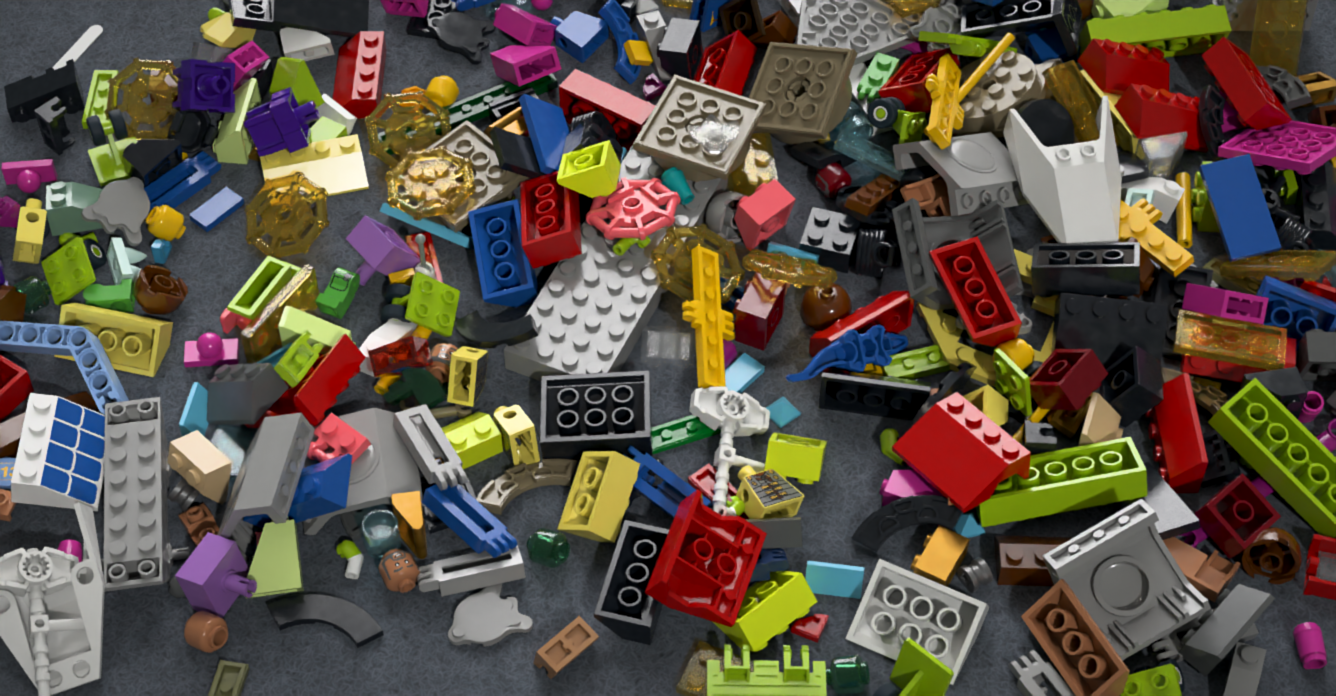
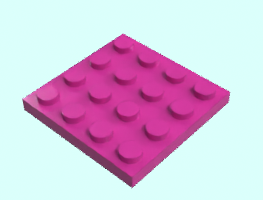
M1293 120L1286 124L1261 130H1255L1253 127H1250L1219 146L1218 156L1229 159L1250 154L1254 166L1268 165L1273 166L1276 170L1289 169L1295 170L1298 174H1310L1336 156V128Z

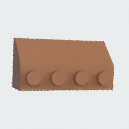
M1060 579L1021 616L1076 696L1121 695L1130 672L1066 581Z

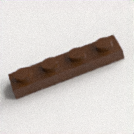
M884 172L848 196L844 207L866 216L870 215L899 194L900 176L893 172Z

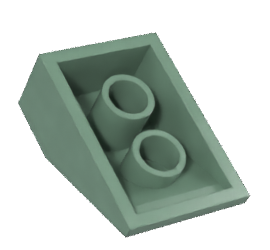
M59 181L47 185L46 214L52 236L103 228L100 223L84 221L81 216L85 207L91 206L98 201L103 189L76 182L65 183Z

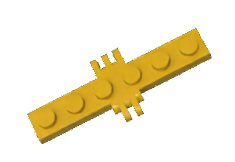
M948 53L940 57L937 77L934 74H929L925 84L933 99L927 134L929 139L933 143H937L941 150L950 146L953 128L961 129L964 120V110L957 102L961 70Z
M1144 198L1132 207L1121 200L1118 242H1128L1131 237L1137 239L1147 256L1173 277H1176L1194 263L1192 254L1153 225L1162 217L1163 213L1160 210L1156 209L1152 204H1148V201Z
M696 246L691 250L694 300L682 303V310L684 311L682 318L685 321L691 322V327L695 329L698 387L703 389L719 386L726 387L723 339L727 341L735 339V333L733 332L734 323L732 322L734 321V315L721 309L718 253L701 246Z

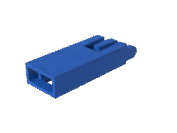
M205 151L200 152L192 159L189 157L144 188L150 201L149 213L155 206L168 205L174 209L211 183L210 177L221 169V164Z
M630 445L627 451L634 456L632 460L640 463L638 478L633 485V489L674 519L680 502L696 490L648 453L643 455ZM649 470L664 480L661 484L657 485V489L651 486L656 479L647 473ZM703 496V504L711 509L713 506L711 501Z
M447 483L448 488L442 491L437 484L425 489L422 503L478 554L485 550L493 558H496L501 553L504 554L509 551V548L517 547V540L507 532V527L459 484L451 488Z

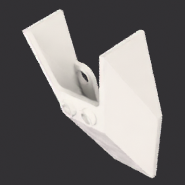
M1108 96L1102 97L1095 118L1099 130L1098 140L1053 147L1042 145L1014 108L1009 109L1003 134L1022 195L1058 243H1111L1119 241L1122 177Z
M80 502L73 505L84 539L83 561L76 564L71 571L72 585L53 594L44 595L43 605L45 606L44 615H48V620L82 618L84 630L51 631L48 633L46 645H48L47 659H49L50 666L48 673H50L51 678L49 683L50 696L101 679L105 584L93 508ZM0 589V636L37 688L35 683L36 670L34 669L35 656L33 655L34 639L29 638L28 621L31 616L29 593L21 597L14 595L10 591Z

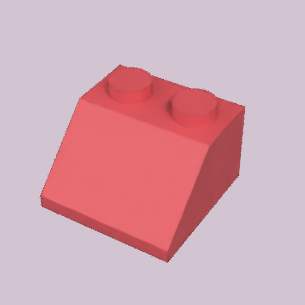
M773 179L768 184H761L750 197L744 196L736 205L737 211L734 219L744 244L750 251L787 224L796 199L776 179Z

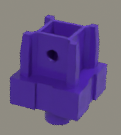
M188 59L181 61V67L173 70V75L178 78V100L172 102V107L181 108V111H209V113L218 114L235 113V94H233L235 63H208L207 60Z
M291 87L272 94V101L246 112L248 120L244 122V125L253 139L259 157L288 148L289 152L292 153L309 146L311 130L308 123L320 119L318 109H315L316 104L314 101H309L299 106Z

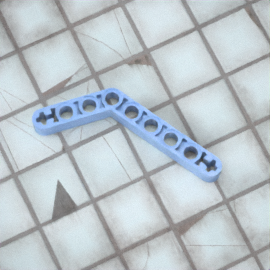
M0 321V351L73 356L98 409L104 415L105 404L114 403L111 400L115 402L129 401L99 338L84 327ZM97 360L95 365L91 367L92 363ZM107 381V385L102 389V385Z

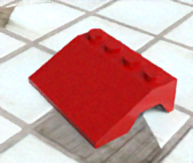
M343 334L328 353L324 355L318 354L317 360L295 387L292 388L284 381L289 388L255 424L245 425L248 428H259L265 417L302 413L313 427L325 418L324 412L337 402L336 396L347 389L349 386L348 380L360 372L361 368L359 366L366 357L347 334Z
M958 392L937 402L892 446V451L943 496L947 499L949 497V501L963 513L990 499L998 484L1017 473L1024 479L1029 477L1031 452Z
M697 489L680 502L645 593L668 608L732 627L735 624L767 533L740 516H721L703 504L702 492Z

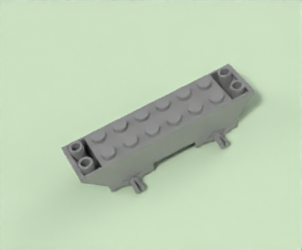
M160 397L105 404L104 558L101 559L102 570H104L105 592L164 584V582H169L171 580L173 560L188 559L190 556L189 547L172 549L170 545L167 489H169V477L172 468L167 463L169 444L166 437Z

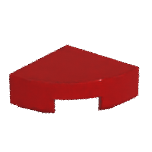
M814 614V616L799 619L793 624L791 633L818 643L829 616Z

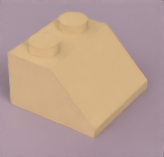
M1093 392L1078 446L1121 439L1124 429L1119 428L1121 416L1099 393Z
M198 430L171 441L167 462L170 467L176 470L187 480L189 485L197 489L202 495L221 505L226 502L232 461Z

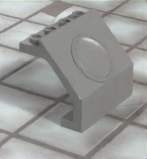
M991 132L951 137L950 146L943 150L940 149L937 143H933L931 140L893 145L896 170L931 165L946 181L951 216L974 213L995 200L1003 203L1004 208L1029 204L1022 195L1009 150Z
M370 408L338 416L342 421L365 436L371 445L351 464L346 508L302 521L304 534L316 535L325 523L337 514L380 504L392 505L391 494L420 491L422 503L423 494L418 465L393 426L394 412ZM322 420L319 424H317V425L314 426L313 428L316 429L324 420ZM314 434L311 442H315L317 440ZM329 447L325 451L326 454L333 452ZM306 456L303 468L320 462L311 460Z
M302 413L265 417L243 457L218 536L235 541L245 562L248 559L245 555L247 544L253 543L252 538L255 537V533L252 531L254 525L243 521L245 516L268 514L275 524L286 523L315 431Z
M1143 499L1134 502L1042 555L1054 585L1060 579L1066 581L1122 661L1211 609L1208 600L1187 580L1161 539L1155 523L1159 521L1158 516Z

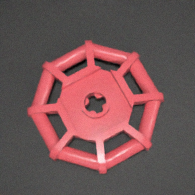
M625 177L621 178V181L617 183L616 191L605 197L597 196L592 198L590 211L586 214V221L589 225H594L609 240L614 238H640V240H646V236L665 226L670 227L673 225L676 208L681 199L677 192H672L658 178H652L651 180H627ZM666 205V209H659L660 206ZM609 218L611 222L607 224L602 219ZM653 219H656V220L652 221L651 223H649V224L643 226L645 223H647V222H649V221H651V220H653Z

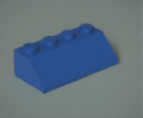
M518 199L468 211L484 302L510 307H520L534 303L539 295L535 269L532 268L522 248L521 206Z
M345 454L302 469L288 513L289 520L294 519L298 523L346 508L352 455ZM268 514L245 516L243 521L263 528L265 523H271L272 519Z

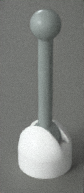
M418 234L415 237V241L419 246L421 263L417 264L414 271L415 273L420 272L435 279V269L425 259L423 244L426 240L425 236Z

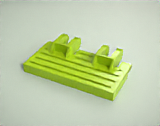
M920 31L918 41L949 45L953 54L982 57L984 54L990 53L1000 42L928 31ZM1008 46L1003 53L1008 51L1017 53V48Z
M724 645V672H720V660H707V696H827L825 661H813V673H809L808 645L801 646V666H791L792 650L790 645H783V672H779V661L754 660V672H750L749 645H743L741 649L742 666H731V645Z

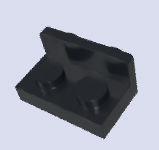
M1216 430L1203 433L1208 465L1201 486L1204 488L1228 480L1231 482L1241 475L1239 464L1236 459H1232L1231 455L1236 452L1235 449Z

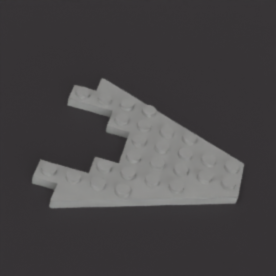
M801 0L796 44L855 49L857 56L853 64L854 66L874 58L877 52L885 54L910 43L919 42L918 40L913 41L909 39L907 30L912 26L918 25L920 17L928 8H938L947 3L955 4L958 0H925L922 4L913 0H896L891 6L880 0ZM956 6L958 8V16L960 18L958 24H961L962 8Z

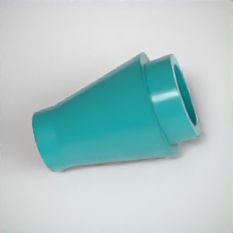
M672 167L662 174V184L672 192L679 194L682 205H687L694 199L695 196L682 170Z

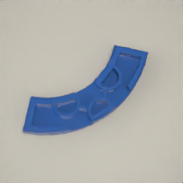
M608 0L598 13L609 25L617 43L618 59L614 69L631 85L637 79L642 65L630 64L623 44L627 40L639 41L637 33L632 31L628 23L630 19L622 7L615 0Z

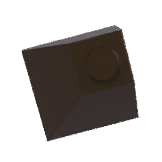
M732 0L719 7L725 36L739 30L750 42H753L766 35L757 0Z

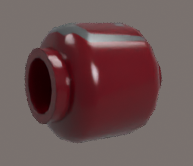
M837 162L829 164L821 170L818 169L815 177L816 187L829 199H836L838 191L842 187L851 185L852 182L851 175Z

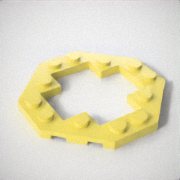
M1014 249L1021 281L1032 285L1031 266L1033 256ZM1036 295L1031 308L1054 317L1055 301L1059 295L1047 298ZM918 302L916 309L920 317L923 316L927 324L928 333L934 344L938 345L943 361L950 364V369L958 372L959 369L957 367L959 364L970 362L977 367L970 378L995 387L996 372L993 367V356L959 343L958 341L964 329L958 328L955 325L956 318L943 313L944 309L933 310ZM1054 321L1041 352L1033 349L1035 354L1033 361L1044 363L1051 355Z

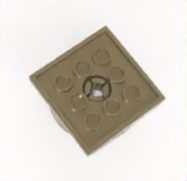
M770 42L749 96L750 99L766 104V110L754 132L770 133L777 140L787 144H800L803 142H813L818 139H826L828 133L843 120L850 106L852 85L849 75L857 56L855 49Z
M1014 51L1002 53L959 103L964 110L963 127L959 130L953 128L952 137L991 132L996 138L1004 137L1003 131L1009 109L1014 108L1018 111L1029 101L1045 98L1055 72L1054 64L1034 65L1033 61L1025 55L1015 53ZM990 53L984 54L978 60L961 69L959 88Z
M674 74L635 139L633 149L652 155L664 170L677 167L678 170L683 171L686 180L694 182L717 178L726 180L729 174L736 170L747 157L750 148V137L766 110V104Z
M467 120L391 174L392 181L416 200L418 209L425 218L449 227L455 233L459 230L471 229L468 211L511 201L515 189L520 186L521 182L529 179V177L500 169L492 139Z

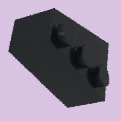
M73 59L66 61V66L56 70L53 67L46 69V74L34 78L31 75L4 86L7 110L12 123H24L30 119H36L34 110L54 97H58L61 100V108L66 107L67 114H75L78 111L85 110L82 86Z

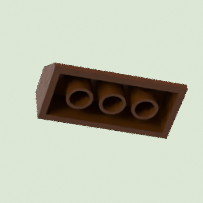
M994 535L997 585L1054 586L1042 555L1074 537Z

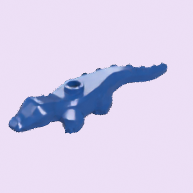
M881 325L872 326L864 334H859L856 330L850 329L831 343V345L819 351L805 370L800 373L789 374L786 376V379L790 383L808 380L829 367H837L860 373L865 369L866 364L872 363L881 367L888 366L892 361L890 356L897 354L908 346V338L902 334L885 332L886 329Z

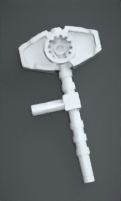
M723 386L695 389L691 394L689 411L694 416H698L705 425L714 431L717 428L721 430L719 447L715 451L713 464L718 467L715 476L716 484L714 485L715 495L712 502L713 511L719 505L726 506L727 483L729 482L728 472L732 465L740 468L749 465L756 473L764 470V463L735 455L736 449L733 448L732 438L734 436L764 434L769 428L770 411L760 406L759 402L745 392L740 394L735 391H728L727 387Z
M44 547L42 551H39L37 548H30L27 552L24 548H20L0 557V589L10 591L14 595L21 597L29 593V602L31 603V616L28 621L29 638L34 639L33 655L35 656V683L37 684L38 696H50L49 683L51 678L50 673H48L50 666L49 659H47L48 645H46L48 633L51 631L84 630L82 618L48 620V615H44V595L53 594L72 585L71 571L79 563L78 557L49 547Z

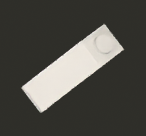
M1148 177L1121 184V200L1125 202L1128 188L1154 190L1153 206L1163 213L1159 220L1167 224L1185 189L1174 181L1158 177Z
M389 320L373 331L359 349L366 357L359 366L361 368L360 371L380 379L418 324Z

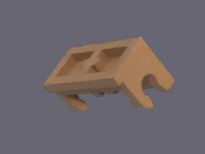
M578 616L536 652L533 664L539 669L544 666L548 671L547 676L552 679L591 646L599 636Z

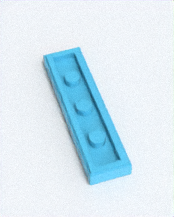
M382 204L380 209L382 213L465 248L474 249L471 236L459 231L455 233L449 227L440 225L397 205Z

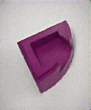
M652 73L646 78L643 85V96L646 101H649L663 94L667 87Z

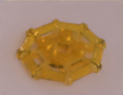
M137 57L114 78L108 80L109 92L107 109L104 111L105 116L109 117L108 112L115 109H120L121 112L126 111L133 119L130 126L125 122L128 131L127 138L136 137L137 140H165L167 138L172 121L162 129L159 123L165 121L170 114L175 116L178 111L172 107L174 96L178 94V86L170 88L164 81L166 75L169 74L178 85V78L173 75V70L176 69L173 61L169 59L166 61L144 60ZM143 69L160 71L158 75L144 74ZM137 72L138 76L134 82L127 85L123 84L124 81ZM121 89L124 91L123 102L117 105L118 92ZM148 94H152V98H154V102L150 105L142 101L143 98L148 97ZM139 124L153 125L155 131L137 130Z
M420 90L414 93L385 94L384 99L364 120V123L367 125L370 155L376 156L390 168L397 171L407 164L404 163L406 157L418 156L433 143H436L451 132L449 110H444ZM415 102V105L411 107L399 108L398 106L401 103ZM420 104L435 115H425L422 109L419 108ZM390 107L393 111L391 117L387 120L380 119ZM440 122L442 136L436 135L434 123ZM377 127L384 128L386 140L380 143ZM407 127H411L417 133L413 134V137H409L404 131H406ZM390 147L395 154L401 155L400 161L383 149Z
M440 145L439 148L416 152L410 150L406 153L407 156L385 174L388 188L387 203L389 206L400 209L417 221L426 217L444 214L451 216L455 214L454 210L469 195L474 194L476 191L472 172L473 162L471 159L463 158L443 145ZM436 159L433 162L419 163V161ZM445 159L457 166L453 168L449 167L447 162H445ZM408 169V174L406 176L402 175ZM463 174V183H456V177ZM434 182L431 187H428L427 183ZM397 185L405 186V191L399 194ZM451 193H452L453 195H454L455 193H457V194L449 201L448 196H449ZM414 200L417 202L418 205L413 206L412 204L408 203V201L413 202Z
M296 172L294 175L272 180L268 178L264 181L265 184L249 205H245L244 208L246 212L247 235L245 239L247 243L254 245L267 256L276 259L299 253H308L309 247L324 228L329 227L330 224L327 216L326 197L328 192L326 188L319 187L305 177L303 172ZM290 186L289 189H285L287 192L281 193L277 191L278 188ZM300 187L308 190L310 194L305 197L298 193ZM314 202L317 205V216H313V211L311 210V204ZM290 211V216L283 220L282 213ZM260 214V216L262 217V222H260L259 227H257L256 215ZM310 223L315 224L302 240L300 235ZM267 233L273 237L271 244L261 239V236ZM295 240L297 243L280 247L282 241L292 242Z
M702 223L699 226L681 228L671 226L667 228L661 242L656 249L651 251V259L654 260L661 281L659 285L662 289H668L685 301L691 302L694 300L691 250L696 246H701L718 253L720 278L729 279L723 288L720 287L721 303L729 302L736 286L745 277V271L741 269L735 251L736 245L733 241H727L706 228V224ZM697 236V239H691L688 242H683V240L681 239L684 237ZM704 238L713 243L714 245L718 246L720 249L716 250L708 244L704 243ZM671 244L677 249L673 255L666 253ZM726 255L731 269L724 267L723 256ZM666 264H669L671 268L673 266V275H669Z
M755 249L751 250L742 259V265L746 270H753L761 274L763 279L770 280L772 278L794 284V287L797 288L816 286L825 290L829 289L832 283L837 280V273L834 269L823 267L817 264V261L814 259H800L788 256L786 252L782 251L767 253Z

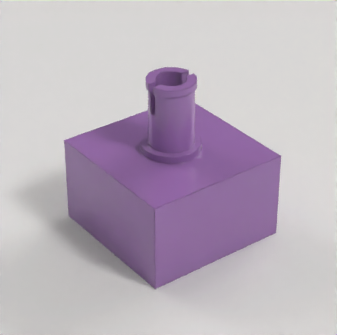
M366 215L346 238L365 259L355 272L360 275L359 284L363 286L366 285V282L376 271L388 276L390 273L410 268L415 269L417 264L421 262L420 257L393 229Z
M209 532L175 575L194 610L198 612L208 611L223 618L239 595L250 598L257 589L256 581L247 578L249 568L236 542Z

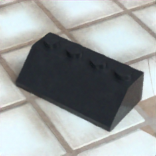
M1004 0L995 6L979 2L963 4L961 35L984 39L1005 36L1007 33L1012 34L1052 28L1056 26L1052 17L1054 0Z
M1327 161L1310 174H1298L1294 170L1299 188L1295 208L1296 214L1302 217L1300 223L1308 226L1309 229H1313L1309 238L1319 247L1318 250L1336 251V168Z
M1140 242L1034 244L1031 266L1032 296L1039 295L1047 298L1053 295H1060V293L1093 295L1096 297H1104L1106 295H1120L1123 297L1140 295Z
M825 368L821 376L819 408L912 421L930 396L931 382Z
M628 520L624 521L594 612V618L622 639L651 645L663 604L647 595L645 591L669 529Z

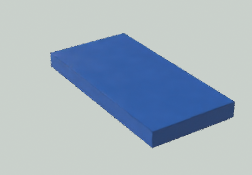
M523 94L519 98V102L540 171L545 174L559 171L566 136L570 134L561 107Z
M1250 154L1200 165L1199 171L1229 261L1233 262L1279 251L1282 247Z

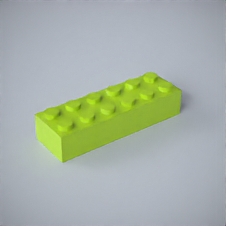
M1214 4L1195 9L1186 7L1178 11L1162 10L1152 14L1141 12L1127 17L1117 15L1109 19L1093 18L1086 21L1080 33L1079 45L1081 49L1079 57L1093 38L1109 39L1119 43L1126 42L1131 45L1140 44L1148 48L1156 47L1164 53V58L1205 53L1222 37L1227 38L1232 30L1225 5L1216 6Z
M1254 378L1224 404L1208 423L1320 535L1335 538L1336 457Z
M1131 437L1031 455L1028 478L1024 479L1017 473L998 484L990 499L974 508L981 527H987L1098 505H1107L1114 502L1134 500L1147 496V470Z

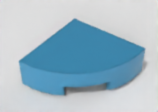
M156 239L153 242L151 250L155 263L164 264L172 249L170 241Z

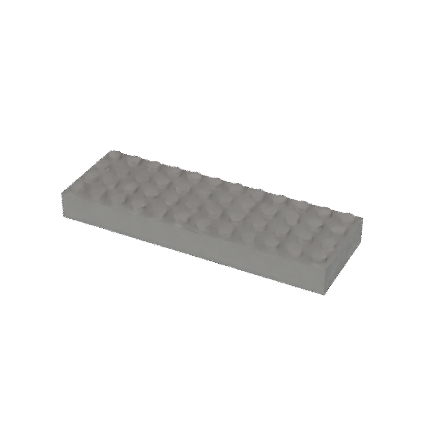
M632 145L621 163L618 182L621 181V178L625 177L627 180H651L652 178L661 180V176L666 170L656 162L652 155L634 150ZM717 178L699 182L687 180L695 197L687 205H682L681 202L677 205L673 225L670 227L665 226L648 235L651 242L643 249L639 248L638 244L635 243L622 256L616 255L613 251V246L621 238L606 239L600 230L594 225H589L585 220L580 228L582 254L559 261L525 315H532L539 335L513 346L506 345L504 349L505 368L541 381V376L620 372L676 276L677 271L706 224V211L714 197L725 192L728 186V178L726 180ZM666 205L660 206L659 209L665 210ZM609 218L602 219L607 224L611 222ZM653 219V220H651V221L645 223L643 226H645V225L651 223L652 221H654V220H656V219Z

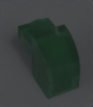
M408 368L401 371L406 381L399 380L388 387L389 391L383 394L388 404L393 406L400 403L401 400L415 395L420 406L426 404L429 409L448 398V392L441 380L422 368Z

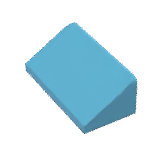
M194 382L179 422L182 437L196 430L205 436L209 424L207 422L208 391L198 382Z
M807 561L805 580L813 593L860 599L864 568Z

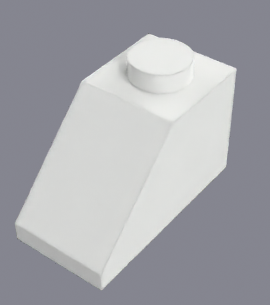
M290 27L283 28L280 31L285 57L309 61L335 55L330 38L318 32Z

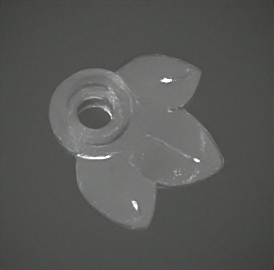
M712 114L705 119L702 126H689L690 137L695 142L703 144V148L707 152L714 154L725 151L728 143L735 140L740 131L737 120L723 125Z

